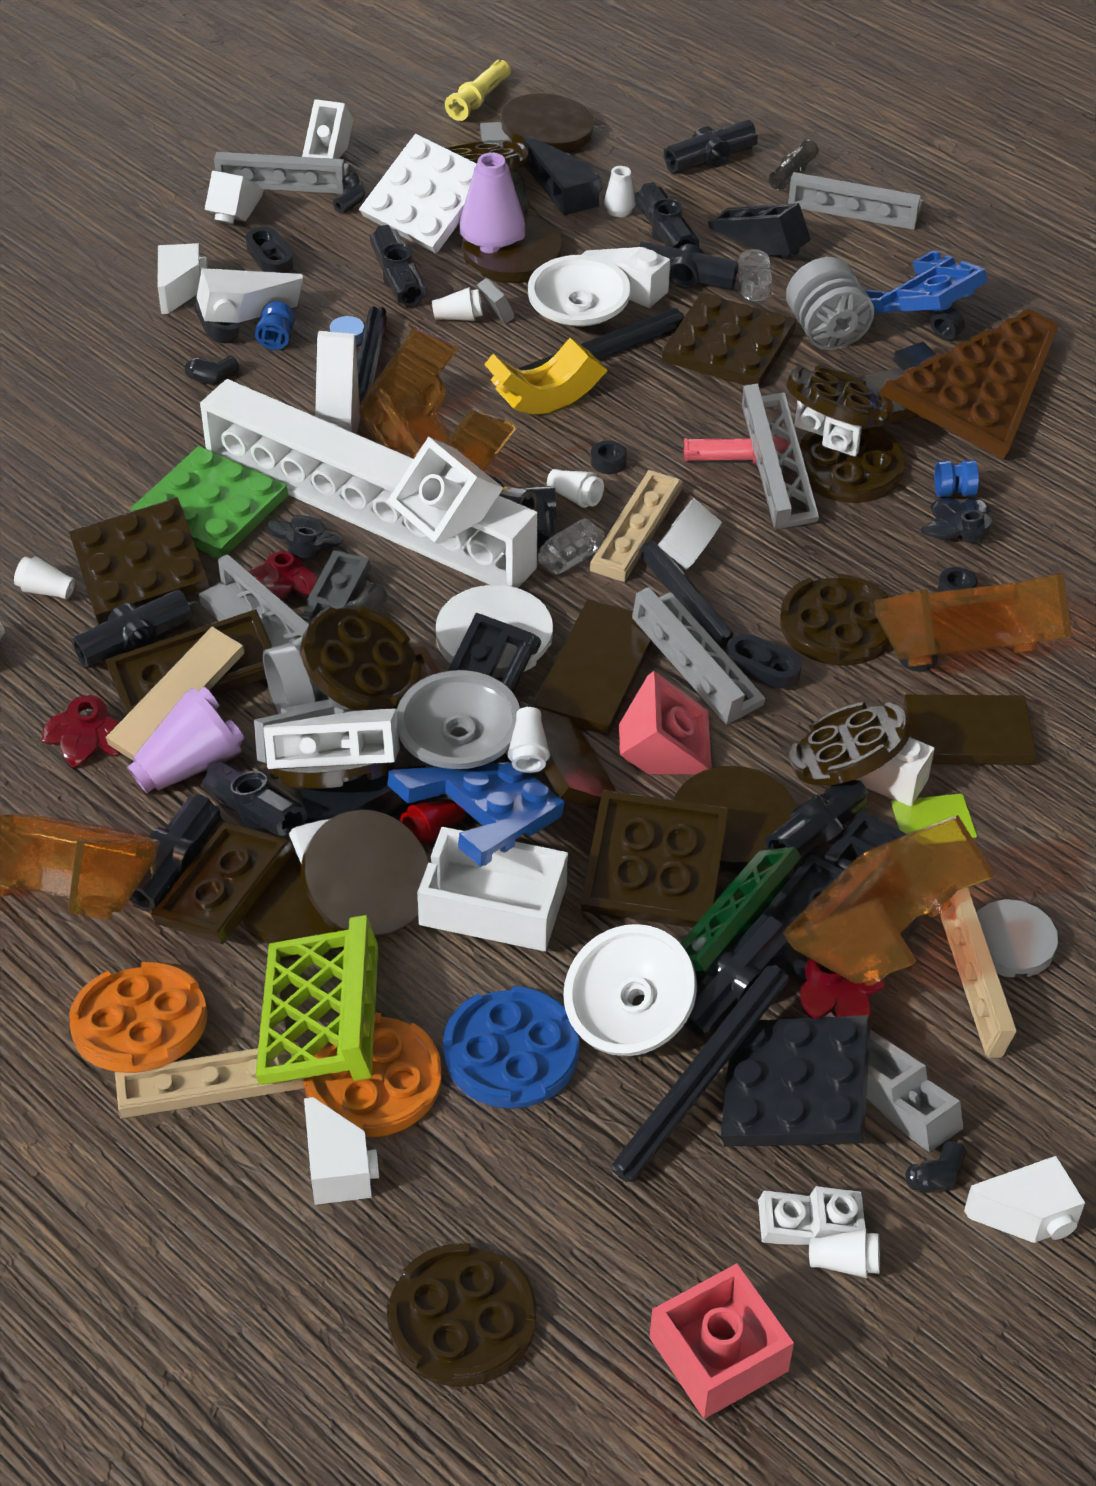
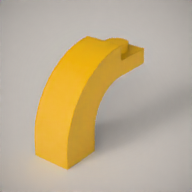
M572 338L567 340L554 357L535 369H516L495 354H492L484 364L494 375L490 380L497 386L495 389L513 409L526 414H545L570 405L585 395L608 371L589 350Z

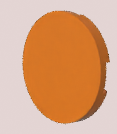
M142 962L141 967L125 969L113 974L108 970L86 984L78 993L70 1008V1031L77 1051L93 1065L114 1072H144L170 1064L192 1049L205 1030L207 1007L198 982L189 973L169 964Z
M375 1013L372 1078L354 1081L349 1070L303 1078L305 1094L307 1098L314 1097L365 1131V1137H380L394 1134L419 1121L430 1110L437 1099L441 1086L439 1052L430 1036L415 1023L410 1025L397 1019L382 1017L381 1013ZM329 1042L314 1057L320 1059L337 1056V1047Z

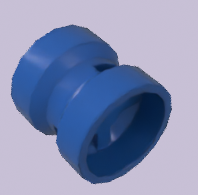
M273 301L267 303L263 307L260 321L255 330V338L258 343L270 350L283 349L289 341L291 330L294 326L295 313L293 309L283 302Z
M963 460L960 464H952L950 461H937L934 475L937 497H950L953 493H960L963 497L976 496L979 476L975 460Z

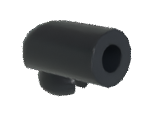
M355 172L343 177L344 194L333 200L334 208L340 214L362 202L365 197L363 181L359 180V176Z
M231 355L217 363L203 358H193L185 365V374L190 379L208 385L216 384L239 371V364Z
M955 1141L945 1142L938 1160L924 1161L920 1165L912 1164L908 1167L905 1174L907 1185L912 1190H921L924 1193L951 1189L959 1175L967 1152L966 1148Z

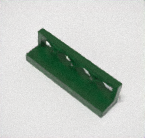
M795 847L759 851L680 942L693 963L697 986L705 978L706 969L727 946L732 948L790 880L787 873L801 858Z

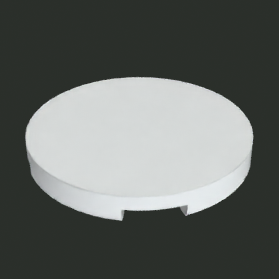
M485 585L465 590L451 598L442 607L436 620L437 645L443 657L450 664L476 612L531 632L541 639L542 643L537 653L531 655L524 672L534 667L536 661L552 644L553 623L548 609L538 598L515 587ZM507 644L492 675L493 678L505 676L517 650L515 645Z

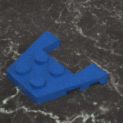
M932 250L913 261L914 271L918 276L890 292L865 290L874 305V313L917 310L943 311L950 308L952 302L957 299L974 294L976 288L988 281L984 268L965 261L960 262V265L955 264L954 257L947 255L942 259L939 251Z
M512 762L491 763L468 769H447L441 767L398 769L389 771L388 786L408 804L447 794L483 825L460 832L458 848L479 867L492 861V854L499 849L505 853L515 847V839L524 833L532 836L563 815L564 801L530 773L514 769Z

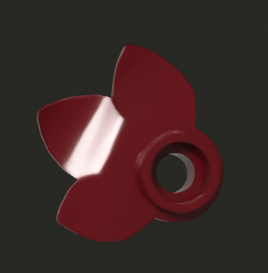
M287 551L271 554L267 557L264 564L248 571L281 601L292 591L308 598L317 582L315 573L302 567L301 558Z
M81 695L75 698L68 705L67 711L52 716L44 726L42 743L49 745L60 744L64 758L74 769L83 764L97 748L111 756L118 757L121 754L108 745L106 736L119 723L108 716L106 704L97 696ZM83 710H94L89 716L80 715V712Z
M820 951L806 964L805 978L807 981L801 987L800 1000L806 1012L815 1019L822 1018L830 1012L835 1017L868 1015L869 1018L871 1008L867 995L880 992L885 988V983L873 970L866 966L848 965L845 958L839 953Z

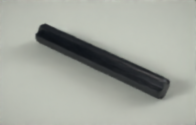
M373 306L369 309L357 360L359 402L363 404L368 403L371 397L387 321V311L384 307L377 308Z
M651 541L649 544L645 543L641 548L642 559L722 649L726 646L734 635L732 629L673 559L658 546L659 543L657 541Z

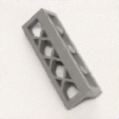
M216 152L214 157L215 171L243 176L262 189L344 194L345 186L342 180L345 175L349 174V164L344 163V159Z
M793 172L788 204L799 203L801 209L914 230L923 200L920 199L921 195Z
M758 383L743 386L742 409L774 530L818 522L819 515L785 392L761 396ZM779 406L781 416L775 424L767 419L765 408ZM775 434L789 442V447L784 454L779 453L775 449L773 441ZM783 465L797 472L798 477L792 486L784 482L781 471ZM793 496L805 503L807 512L791 515L792 508L789 499Z
M228 554L218 559L221 582L199 594L201 606L212 616L221 621L256 609L272 647L292 643L304 634L309 624ZM300 646L299 648H297V650H298V652H299L300 655H301V646Z
M648 587L636 593L632 615L633 620L725 725L764 705L766 698L671 592L658 597ZM746 695L749 699L743 702Z

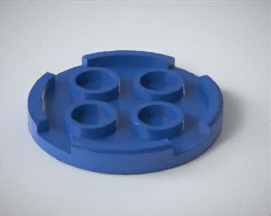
M512 986V990L496 991L482 996L476 994L470 997L452 1014L446 1025L443 1037L444 1062L453 1082L469 1097L493 1107L523 1108L548 1100L560 1092L571 1080L579 1060L580 1042L578 1033L571 1025L565 1007L553 997L527 987Z

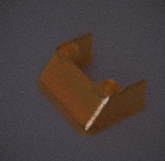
M414 327L364 396L360 405V418L376 443L414 459L427 438L430 437L456 448L482 471H485L517 428L513 423L472 407L452 435L449 436L435 416V412L443 404L446 396L445 385L439 375L459 347L453 342Z
M1063 573L1017 583L928 593L927 589L874 601L875 615L899 660H908V667L932 664L931 656L1013 646L1014 653L1037 650L1036 642L1072 637Z
M0 813V896H9L10 889L23 888L69 899L67 913L85 914L87 917L97 919H112L113 912H121L156 859L158 840L46 816Z
M956 815L877 846L862 854L784 930L783 934L791 947L797 952L855 984L864 982L866 986H870L885 978L889 973L912 966L917 961L900 935L916 917L927 913L929 918L943 913L952 905L949 899L958 890L989 880L995 873L960 817Z

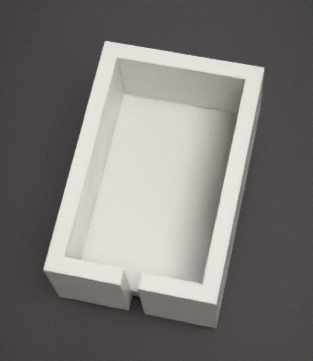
M441 827L431 854V863L428 862L417 892L419 925L546 952L567 886L568 852L515 842V847L505 853L499 849L492 854V861L479 867L458 848L459 833L463 831Z

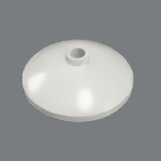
M569 255L550 260L533 272L528 282V297L534 309L553 322L576 327L592 326L613 318L625 308L630 298V282L624 271L610 261L588 255Z
M638 924L612 928L599 934L587 943L577 954L569 968L564 985V1005L568 1019L580 1037L597 1050L617 1056H633L647 1053L668 1042L686 1023L696 998L697 979L695 969L682 945L665 931L652 926ZM645 995L644 1001L640 1005H632L633 999L636 996Z

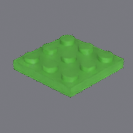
M198 446L131 507V512L178 497L196 549L219 559L229 554L288 496V488L285 483Z

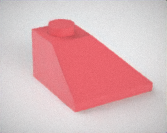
M653 671L645 679L619 724L620 755L628 763L634 764L647 774L695 775L712 768L708 710Z

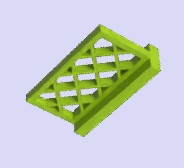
M367 915L350 918L349 930L269 943L256 1066V1079L259 1085L348 1070L354 1081L372 1078L378 943ZM344 946V950L332 961L322 957L329 949ZM297 954L302 956L288 969L280 965L281 957ZM313 963L322 968L309 981L299 977ZM333 976L342 980L329 994L319 989ZM290 983L298 987L299 989L285 1002L277 997ZM310 996L320 1001L306 1014L296 1009ZM331 1008L340 1013L326 1028L317 1023ZM287 1016L297 1021L282 1035L274 1031V1027ZM307 1029L317 1034L303 1048L293 1043ZM329 1042L337 1047V1056L320 1059L314 1057ZM284 1050L294 1055L284 1065L270 1067L271 1061Z

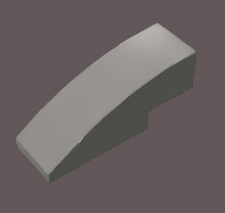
M871 1030L866 1098L904 1134L930 1153L963 1129L961 1103L958 1099L927 1079L926 1065Z

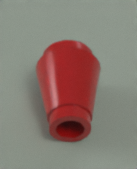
M451 798L409 806L407 812L401 815L400 822L416 836L420 844L427 845L438 837L441 827L451 828L464 820L465 810Z

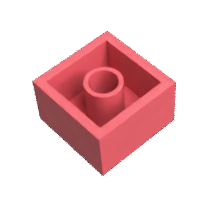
M737 1263L652 1309L649 1338L704 1419L789 1372L794 1342Z

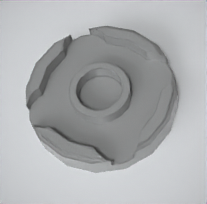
M1009 899L990 902L978 910L977 916L997 974L1015 978L1016 974L1027 973V977L1037 975L1049 967L1058 947V931L1051 918L1042 910L1024 901Z

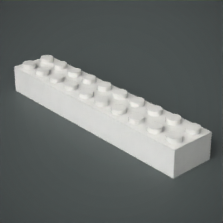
M226 379L200 402L206 449L287 484L288 495L489 585L519 588L537 568V512L498 496L482 521L437 544L387 502L414 460L413 458L229 379Z

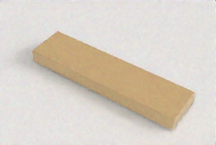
M648 470L590 561V571L625 582L641 557L642 546L645 543L649 544L681 492L682 480Z
M211 627L106 736L108 745L133 760V756L184 693L191 688L199 691L206 687L210 690L244 654L243 645Z
M953 888L940 917L985 1055H987V1058H1002L1016 1033V1028L969 889Z
M258 1048L174 1061L163 1067L144 1072H115L120 1119L304 1089V1078L259 1085L256 1079ZM284 1050L271 1061L270 1067L284 1065L294 1055Z

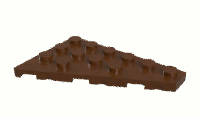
M1027 309L1019 313L1017 317L1003 321L1001 326L993 330L987 329L971 337L969 341L955 345L953 350L943 355L939 353L921 362L920 366L905 370L902 376L892 381L887 379L879 394L911 410L920 417L945 428L952 434L979 446L984 451L1004 459L1010 450L1059 324L1031 309Z

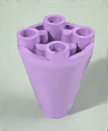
M486 153L479 157L460 217V234L467 241L480 246V250L485 253L497 252L500 247L513 244L525 237L524 216L505 158L497 153Z
M206 687L199 691L191 688L185 692L133 756L134 762L127 769L146 793L154 788L157 790L163 789L206 771L209 766L218 760L225 763L242 754L240 745H242V741L245 739L243 734L232 720L224 723L217 713L219 704Z

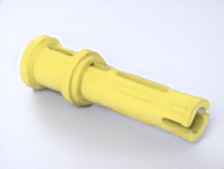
M500 60L495 61L473 82H465L459 87L458 93L449 95L445 100V109L449 116L454 120L463 121L470 115L471 110L479 108L484 101V96L510 75L511 69L509 64L504 60H501V62Z

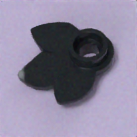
M948 498L934 501L930 507L936 519L923 526L921 533L939 539H950L959 536L962 541L968 543L983 541L988 537L989 530L992 528V520L988 515L989 507L985 502L974 498L963 503Z
M295 515L292 517L291 522L277 520L268 522L269 532L273 536L285 540L288 544V552L300 558H314L318 555V550L323 547H336L342 542V536L339 533L326 531L324 523L311 515Z

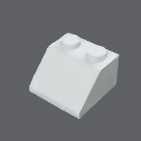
M428 437L387 502L434 543L440 544L482 521L503 487L456 448Z

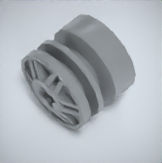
M823 257L812 260L793 275L787 286L786 301L801 324L812 345L821 350H835L848 347L858 341L868 331L874 319V305L862 285L859 284L848 263L840 258Z
M291 642L266 649L263 652L265 675L278 714H281V708L331 699L312 681L304 667L300 653Z

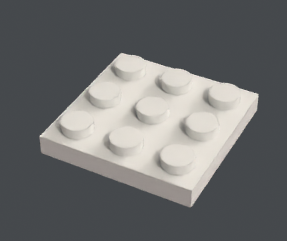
M415 134L359 210L364 217L381 226L389 224L392 229L398 231L400 236L437 254L460 223V217L476 163Z

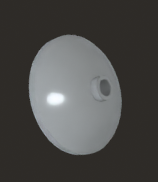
M466 670L441 672L420 680L404 694L396 711L398 736L404 747L412 755L430 765L447 769L478 767L494 761L509 750L516 723V713L520 706L512 691L502 682L489 675Z

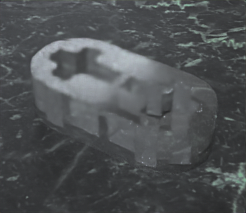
M757 249L742 252L739 258L738 271L740 292L745 299L750 301H763L770 296L772 276L769 256Z
M582 519L548 539L539 551L538 561L553 574H560L595 553L603 542L604 532L589 519Z

